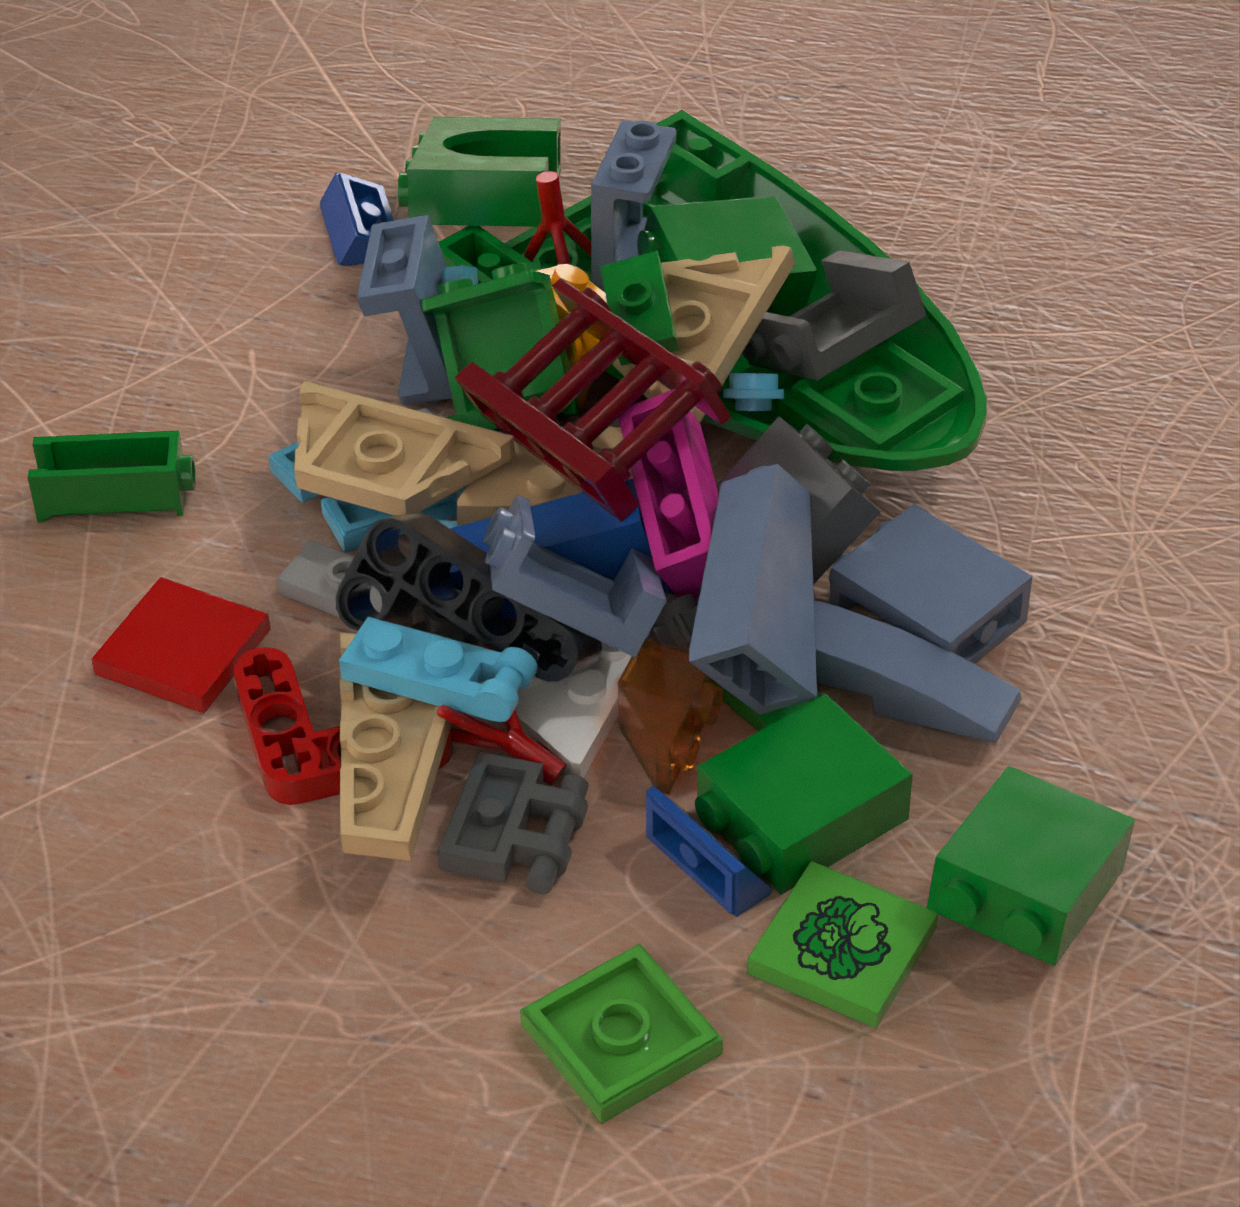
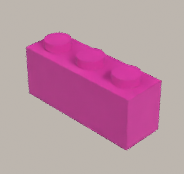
M675 389L630 406L618 418L623 439ZM690 411L631 467L655 570L678 598L687 594H693L694 598L700 596L719 498L701 424Z

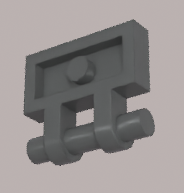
M478 752L438 850L439 870L506 883L513 862L526 864L530 867L525 881L526 886L538 894L549 893L552 890L556 877H560L566 872L572 854L571 848L568 845L572 832L581 828L588 810V804L585 800L589 787L588 782L582 776L569 774L563 778L560 788L543 785L542 763ZM531 816L543 818L547 821L543 834L526 830Z

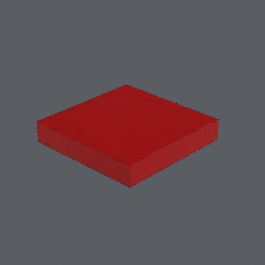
M160 577L91 658L94 674L204 714L234 677V665L238 658L245 652L255 649L271 630L269 614Z

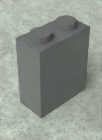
M779 416L716 486L718 493H720L721 483L745 475L757 467L779 464L810 492L814 585L880 514L881 510L863 494L871 484L844 459L835 466L827 458L834 448L808 424L798 432Z

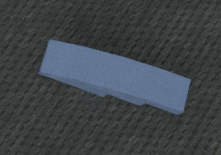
M814 600L816 675L818 684L872 696L874 713L877 716L997 743L1022 700L1020 689L965 658L900 628L839 606Z

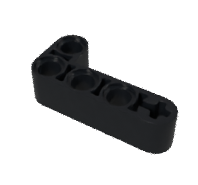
M409 513L384 518L375 522L363 538L338 587L335 598L336 610L340 619L349 628L359 631L367 617L397 624L407 619L414 610L418 600H420L495 651L502 653V651L509 647H516L527 651L536 660L538 666L535 677L546 682H558L592 668L599 660L602 651L601 641L492 589L490 565L485 562L487 553L436 519L423 513ZM401 530L410 540L411 552L409 558H406L401 553L398 546V537ZM452 564L456 565L463 575L464 585L461 593L453 587L450 581L449 572ZM372 585L379 591L382 598L380 613L373 607L370 601ZM505 598L514 605L517 612V621L514 628L504 620L502 615V604ZM561 637L564 641L561 643L555 638ZM562 653L568 656V659H564L561 656Z

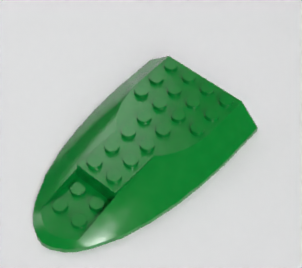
M680 110L656 123L658 126L676 129V143L650 201L643 203V217L647 218L650 206L776 196L817 269L807 306L832 292L821 260L840 250L891 259L872 240L827 204L770 164L687 112ZM591 196L565 209L564 213L591 241ZM467 226L438 242L447 267L464 265L477 268L478 284L493 280L492 271L507 265L526 263L528 270L534 271L558 265L551 232L547 235L533 262L523 256L538 227H533L504 243L481 226ZM564 232L571 265L583 270L591 281V257ZM917 284L926 313L925 317L819 380L749 365L748 360L741 353L730 373L778 374V389H784V399H772L771 411L735 410V399L723 398L722 389L718 396L731 415V418L723 425L706 414L702 420L758 440L780 416L798 432L808 424L834 448L827 457L830 461L840 463L844 459L851 466L889 471H917L947 466L969 456L978 446L986 424L987 397L979 371L955 327ZM613 364L605 370V372L620 380L625 377ZM729 375L722 385L723 388H729Z

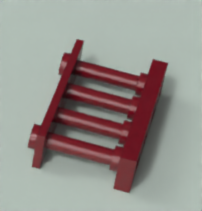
M560 278L552 287L569 313L507 372L497 371L492 376L471 361L454 378L481 416L505 434L512 435L515 442L622 522L640 505L625 484L631 477L628 470L694 407L721 425L728 421L731 415L718 396V393L723 389L722 384L704 364L695 361L690 366L613 314L607 303L594 290L587 287L581 292ZM585 331L600 340L539 399L535 396H532L528 401L523 399L524 395L521 391ZM620 356L636 365L574 425L570 422H567L563 427L558 425L559 422L556 416ZM656 381H659L670 390L675 389L613 450L603 449L599 454L593 451L592 442Z

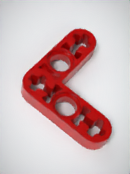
M260 647L245 652L234 665V677L242 713L268 795L278 803L288 805L302 804L339 795L341 768L340 726L314 732L292 661L286 653L271 647ZM269 676L274 685V692L263 695L259 678ZM275 717H288L296 721L293 726L282 732H271L262 728L266 721ZM451 728L438 769L447 764L453 754ZM294 754L298 774H288V771L284 768V756Z

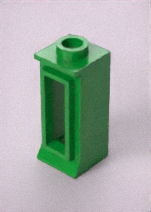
M179 430L33 438L32 445L38 469H29L27 478L37 522H43L54 515L176 510L177 516H183L185 492L195 491L196 488L193 454L183 455Z

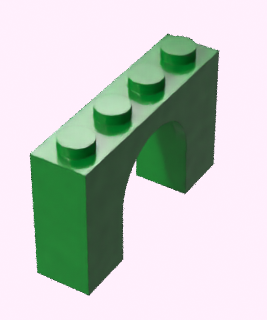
M433 116L426 132L419 134L418 145L413 146L412 159H406L405 172L399 173V206L408 207V218L428 215L432 225L538 227L542 221L536 176L549 171L556 172L560 176L561 118Z

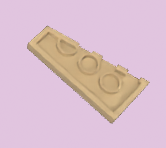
M340 632L341 656L356 634ZM340 672V837L343 853L411 861L452 723L437 715L439 706L341 679Z

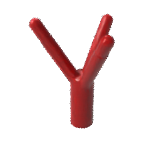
M551 171L540 173L536 176L542 221L523 256L533 262L547 235L551 232L558 265H571L564 236L565 232L591 257V241L565 216L558 174Z
M441 705L437 709V715L440 718L465 729L452 728V741L503 751L512 758L542 763L544 781L550 786L556 783L567 767L566 763L523 732L516 710L505 721L508 733H505L446 705Z

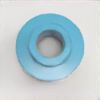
M729 373V388H723V398L735 399V410L771 411L772 399H784V389H778V374Z

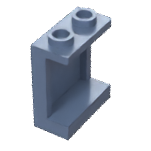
M622 120L591 184V282L603 292L605 290L600 266L638 256V235L640 231L645 229L647 218L643 217V203L650 201L676 143V129L658 126L650 121L633 122Z
M428 215L372 224L357 293V301L364 316L398 311L408 334L398 396L402 405L424 402L435 403L443 399L452 398L436 321L433 314L423 312L421 299L438 295L437 286L442 284L441 271H443L444 267H447Z
M517 494L508 510L499 507L493 515L483 538V542L489 545L485 562L490 565L492 589L624 653L636 657L667 602L660 577L655 570L653 558L631 548L613 581L534 543L535 531L528 499Z
M913 504L895 519L883 522L873 536L852 552L847 551L834 562L829 573V604L850 610L856 604H860L892 626L976 664L1027 622L1032 575Z

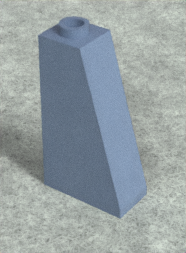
M779 464L757 467L745 475L721 483L689 647V662L759 715L817 698L810 492Z

